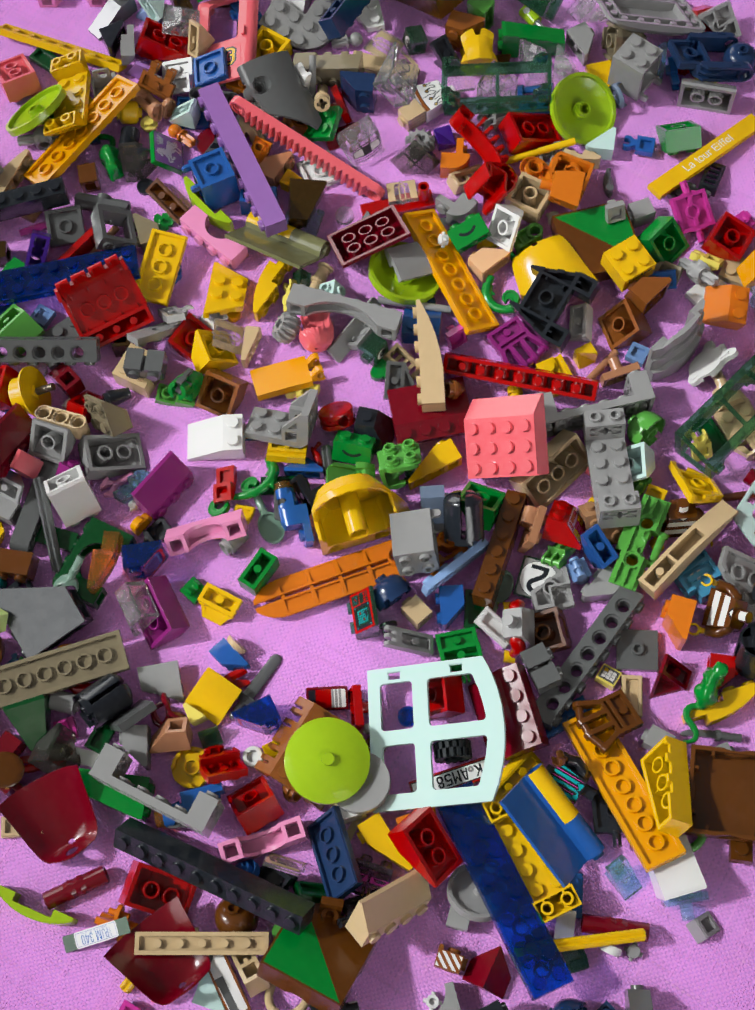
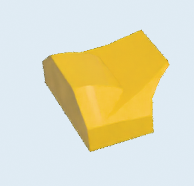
M208 582L197 598L201 605L202 617L220 626L227 620L233 619L243 603L241 599Z

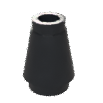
M127 387L106 390V393L102 394V398L104 401L118 406L132 398V395Z

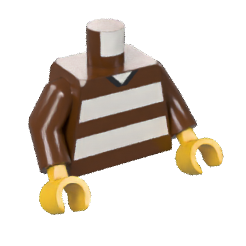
M680 498L677 502L671 503L661 532L668 534L669 538L680 537L705 513L700 508H696L695 503L692 504L686 498ZM656 537L649 542L652 550L657 540Z
M704 574L710 577L711 581L709 584L701 581V584L703 586L713 585L715 588L711 587L701 625L705 627L702 628L697 623H691V626H697L698 630L695 633L689 632V634L692 636L703 634L706 637L723 638L732 634L734 630H741L743 623H751L753 614L747 611L748 602L742 599V594L736 586L720 579L717 581L711 574Z

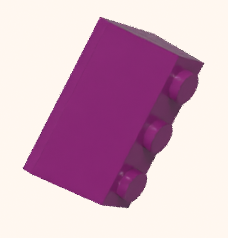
M170 450L135 488L131 495L138 508L156 521L166 514L167 508L172 503L178 501L184 489H188L192 485L194 477L190 469Z
M166 575L147 577L127 598L151 650L180 637L190 627Z

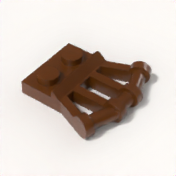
M622 689L598 700H583L572 703V709L576 713L578 729H582L585 740L600 749L599 752L603 755L608 752L619 737H624V735L643 727L644 724ZM584 709H601L586 717L584 716ZM606 717L609 721L594 729H591L589 726L590 723ZM611 729L615 730L606 742L597 737Z

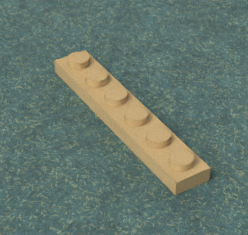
M135 932L134 955H264L269 948V932Z

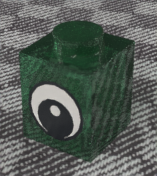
M422 25L405 27L402 40L408 54L425 53L428 39Z
M373 332L358 348L361 361L373 367H376L389 351L387 341Z

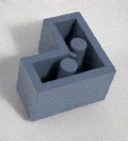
M444 485L420 486L421 509H439L441 516L434 518L433 521L434 524H444L443 500L449 492L445 493Z

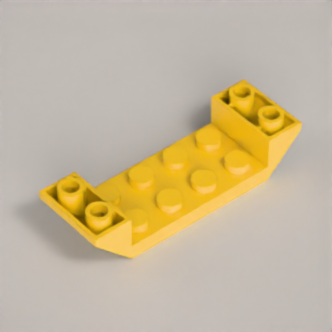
M81 49L51 60L50 73L57 81V84H60L65 89L66 96L54 112V118L44 121L43 135L45 137L58 136L87 125L91 74Z
M508 790L496 796L494 802L482 803V806L533 910L543 925L582 905V902L572 884L569 883L564 888L561 886L499 802L510 791Z

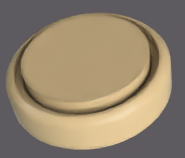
M231 635L227 637V642L238 653L244 654L246 652V649Z

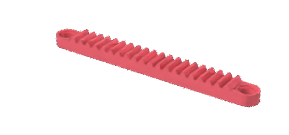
M236 95L230 101V108L244 118V123L250 122V126L255 125L257 131L261 129L262 134L268 133V138L274 137V142L280 141V145H286L287 150L291 148L293 154L298 152L299 158L304 156V161L310 160V165L316 164L317 169L323 168V173L327 171L329 172V177L334 175V180L340 179V184L346 183L347 188L353 187L352 191H359V196L364 194L373 201H379L384 196L385 190L378 183L246 99Z

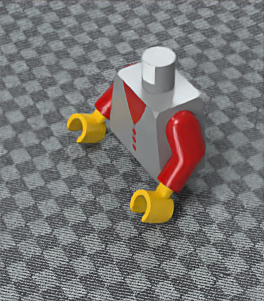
M521 599L502 602L504 606L502 611L503 638L512 647L510 651L504 650L503 662L515 663V658L520 656V652L535 646L534 610L525 608V603Z

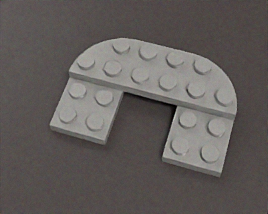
M273 0L258 22V25H263L290 39L292 49L303 52L318 50L331 42V39L327 38L318 21L335 0H315L306 14L286 0Z

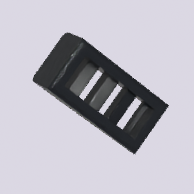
M714 162L705 168L698 189L705 188V191H710L711 196L714 197L726 166Z

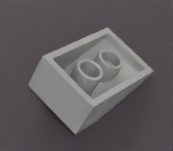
M139 433L119 434L115 437L107 434L83 435L77 445L81 466L84 467L83 473L87 480H101L107 476L111 478L127 474L130 471L137 472L146 469Z

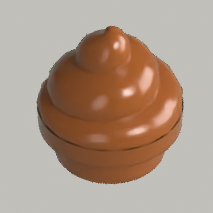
M450 380V382H446L444 385L445 397H449L451 400L457 399L465 391V388L458 381Z
M284 785L282 786L284 798L288 802L296 803L302 798Z

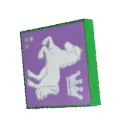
M152 130L149 133L151 164L179 175L183 174L181 167L184 166L182 142Z

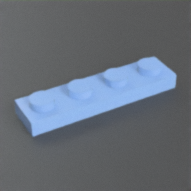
M481 539L479 542H473V546H468L466 552H459L453 558V562L449 565L447 563L443 564L436 575H429L424 579L421 592L425 597L430 595L439 586L443 585L487 550L489 542L486 539L482 542Z

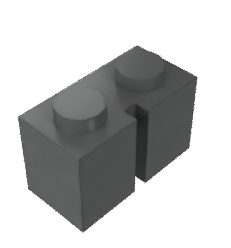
M127 347L123 365L127 377L131 379L147 378L151 381L165 379L168 363L165 351L148 349L147 356H144V349Z
M543 642L520 652L521 661L539 695L562 684L561 677L564 676L559 665H554L551 660L554 658L553 653L549 647L545 648Z

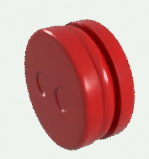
M347 401L327 404L318 411L321 428L325 431L345 429L356 420L353 406Z

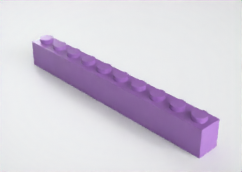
M216 82L198 89V104L200 108L204 107V116L207 121L211 122L212 133L214 135L217 134L218 145L224 148V153L228 161H230L235 175L238 177V186L240 189H244L245 200L252 205L250 209L254 218L257 217L259 220L257 223L260 231H264L266 236L270 237L288 230L286 218L219 83Z

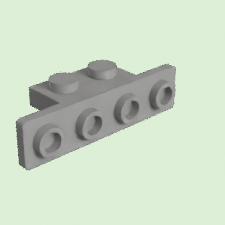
M371 297L367 301V303L382 306L375 297ZM354 317L327 349V352L337 363H340L350 350L361 351L365 349L370 339L376 334L364 322Z

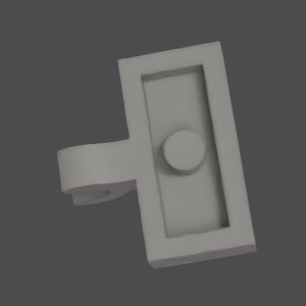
M174 305L157 310L158 316L167 324L177 325L181 321L186 320L187 311L194 308L192 305H185L182 308Z

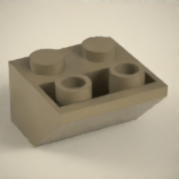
M89 394L83 395L86 401L84 405L92 417L91 424L94 429L115 437L133 428L126 409Z

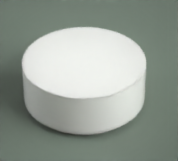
M256 746L246 748L243 752L244 763L248 767L254 768L258 760L264 761L261 759L262 750Z
M613 945L599 947L600 950L617 958L622 953V949Z

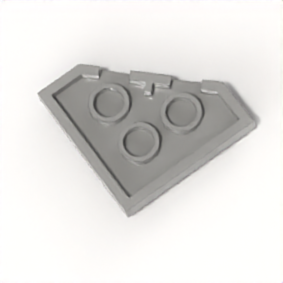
M726 545L721 549L717 566L724 581L735 585L742 594V599L748 602L747 611L752 612L753 619L751 622H755V601L752 596V589L755 583V558Z

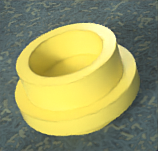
M147 115L141 119L140 125L144 131L150 133L152 130L155 131L157 129L158 122Z

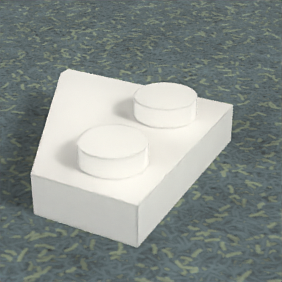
M370 0V3L364 7L362 14L356 20L363 25V28L368 33L385 30L379 0Z

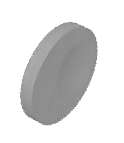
M370 753L369 773L360 790L351 798L337 803L346 812L367 814L378 809L387 799L391 789V777L385 763L378 756Z
M479 862L467 863L455 869L449 878L447 885L448 901L459 915L475 922L495 920L506 911L511 897L510 885L506 877L493 866Z

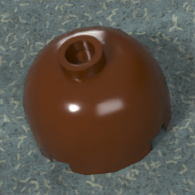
M223 899L217 905L215 924L219 932H254L256 930L259 916Z

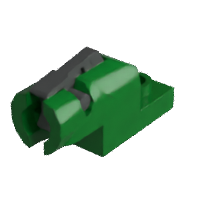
M188 368L168 385L169 395L172 398L176 395L179 396L178 401L184 398L193 401L199 395L204 379L203 374Z

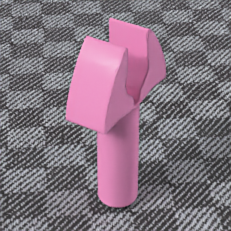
M130 471L115 481L109 480L107 476L99 489L103 491L107 487H111L109 491L103 493L104 497H118V488L134 479L135 474Z

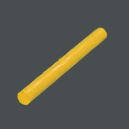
M575 137L509 156L506 164L522 161L526 157H535L576 145Z

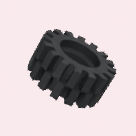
M470 739L444 740L433 744L434 760L436 763L450 764L472 759Z

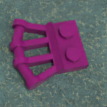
M517 316L486 335V340L495 349L497 355L501 357L502 362L508 363L506 353L509 351L518 362L517 365L530 367L533 364L539 363L543 354L550 349L537 336L532 334ZM525 340H529L539 346L536 353ZM520 345L530 358L524 360L514 347Z

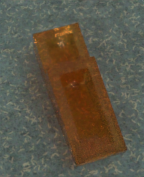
M104 531L101 550L93 549L87 589L91 594H96L103 586L117 563L124 540L120 532Z

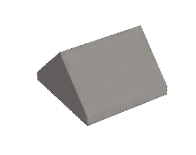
M33 418L28 454L57 464L67 461L76 442L70 429Z

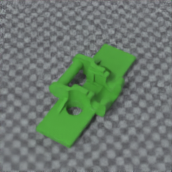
M647 494L643 495L640 524L623 527L614 549L620 553L619 558L615 563L608 582L636 592L639 585L638 579L643 575L645 568H649L658 559L665 540L669 538L668 534L661 532V528L671 506L670 502ZM650 519L653 521V526L645 529L641 525L642 521ZM653 536L657 540L648 560L643 557V551L647 541H650ZM630 557L637 559L638 563L631 566L627 564L626 560Z

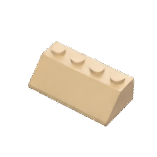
M563 429L547 443L549 474L517 476L508 479L515 491L527 494V503L530 506L537 508L539 505L547 507L586 471L588 467L586 449L577 433Z
M416 869L359 900L345 927L361 947L368 943L374 944L380 939L381 935L385 933L387 935L391 934L398 925H406L413 916H421L427 911V905L432 898L428 881Z

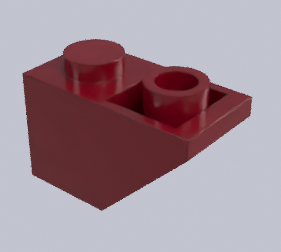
M61 363L48 373V376L70 399L86 389L81 378L64 363Z

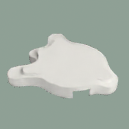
M713 341L706 342L702 352L693 359L689 366L688 383L696 387L705 381L703 378L709 375L712 378L715 377L726 363L738 356V350L734 347L727 349L725 344H720L716 347Z

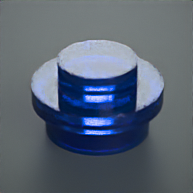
M405 706L399 710L398 721L402 726L412 727L414 725L413 707Z

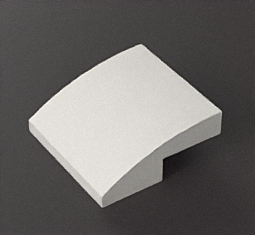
M193 57L162 63L163 78L167 69L174 68L178 70L175 79L172 81L176 85L173 95L190 92L193 88Z

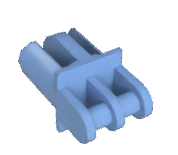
M578 556L569 559V563L565 565L573 583L584 585L589 581L592 574L584 557L580 559Z

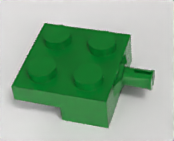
M475 627L435 635L440 661L483 656ZM462 664L450 666L451 671H462ZM469 674L461 675L464 684H466V678L468 683L471 682Z

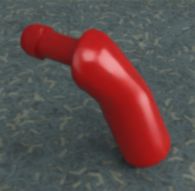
M320 441L314 447L311 446L310 451L316 464L323 466L321 454L316 450L322 445Z

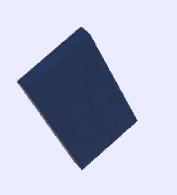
M334 805L306 828L326 896L344 899L361 886L363 881L340 807Z

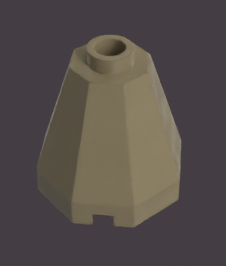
M608 21L606 23L608 27H604L602 31L601 46L602 49H606V53H603L606 59L612 60L613 55L632 33L647 40V37L644 33L628 31Z

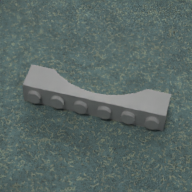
M293 283L286 300L287 312L301 316L322 312L346 314L364 322L378 337L396 341L402 324L403 312L396 309L385 308L378 304H370L360 299L344 297L341 294L329 293L323 289L311 288L304 284Z

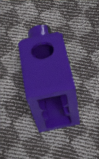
M33 229L24 266L43 271L51 234Z

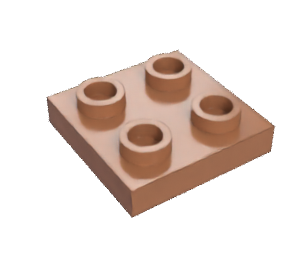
M529 505L524 506L519 520V525L524 527V531L517 549L518 552L525 554L529 549L532 550L535 544L539 543L542 533H539L541 526L545 525L548 515H545L547 507L539 505L537 508Z

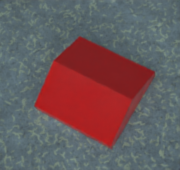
M189 312L185 317L186 320L181 322L167 342L180 356L192 362L191 354L195 331L197 329L213 330Z

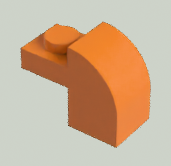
M457 138L456 153L441 152L440 178H448L449 173L470 166V153H467V145H464V138Z

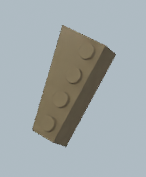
M341 51V54L325 52L323 55H318L316 52L295 53L293 58L294 66L301 62L305 70L309 72V55H316V85H323L322 83L330 87L337 85L341 88L340 71L364 73L362 51H356V54H349L348 51Z

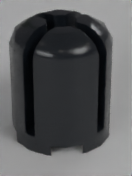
M461 490L447 494L443 500L445 543L448 540L454 542V546L467 547L473 546V542L480 539L483 542L485 540L483 498L475 491L466 490V526H462Z
M755 622L749 623L742 630L732 655L736 656L735 668L738 674L750 680L755 679Z
M115 673L106 674L72 698L73 703L78 702L80 706V716L90 728L95 726V732L124 713L133 704L131 689L127 684H123L124 680L122 677Z

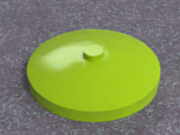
M576 72L563 78L554 88L550 99V115L556 130L565 140L575 137L576 145L586 146V144L614 126L616 104L611 90L602 79L591 73Z
M56 84L33 96L9 119L6 124L7 132L15 137L27 133L39 125H43L44 121H47L63 102L66 96L65 89L60 84Z
M398 242V243H396V244H394V245H392V246H390V247H388V248L395 247V246H399V245H403V244H408V243H407V242ZM384 249L370 257L367 269L370 282L385 298L399 304L416 305L417 299L424 303L433 298L437 293L439 285L433 274L399 283L394 267H389Z
M331 717L317 718L302 725L290 738L284 756L285 773L293 789L306 800L322 805L337 804L351 798L364 784L370 769L369 748L362 734L350 723Z

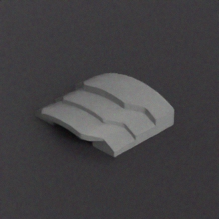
M703 298L689 311L685 326L676 335L672 336L669 340L662 336L650 348L644 370H647L651 382L672 375L681 369L695 353L705 326L702 322L705 306Z

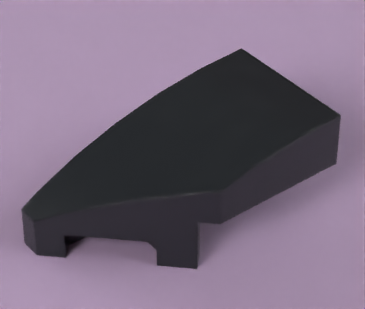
M161 516L147 530H143L142 553H146L164 542L166 530L172 528L165 517Z

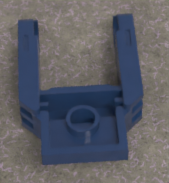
M690 32L685 40L669 39L667 43L677 68L682 70L689 69L690 74L700 81L746 82L754 75V70L750 64L710 60L707 52H725L729 46L738 42L736 35L732 32ZM733 40L730 44L725 45L727 41ZM744 70H748L746 73L740 75V73Z

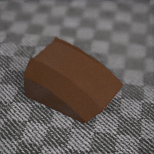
M556 606L534 613L535 645L543 642L545 648L549 647L552 653L572 648V641L562 609Z

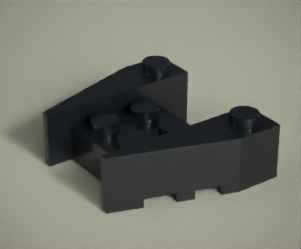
M531 265V272L536 278L520 304L512 300L509 301L511 309L546 346L562 354L571 338L569 330L557 325L556 322L572 295L591 305L600 290L599 281L581 272L574 273L562 269L555 270Z

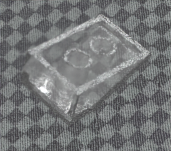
M394 42L372 85L395 108L409 105L417 89L419 65L397 42Z

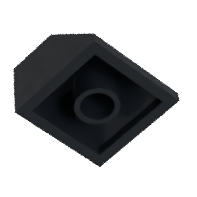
M359 406L353 433L376 438L374 455H377V451H381L385 444L393 443L395 432L392 418L379 410Z

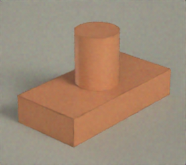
M618 356L610 358L608 363L612 371L601 375L600 384L603 388L626 380L627 374L641 369L639 363L635 362L622 366Z

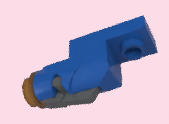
M290 481L276 483L274 489L275 520L281 522L285 531L299 530L300 542H304L305 548L312 547L315 540L307 504H299Z
M220 782L180 792L182 803L177 801L171 806L174 807L177 804L189 812L199 791L206 793L209 790L218 795V798H221L222 794H226L224 785ZM156 811L154 812L157 828H187Z

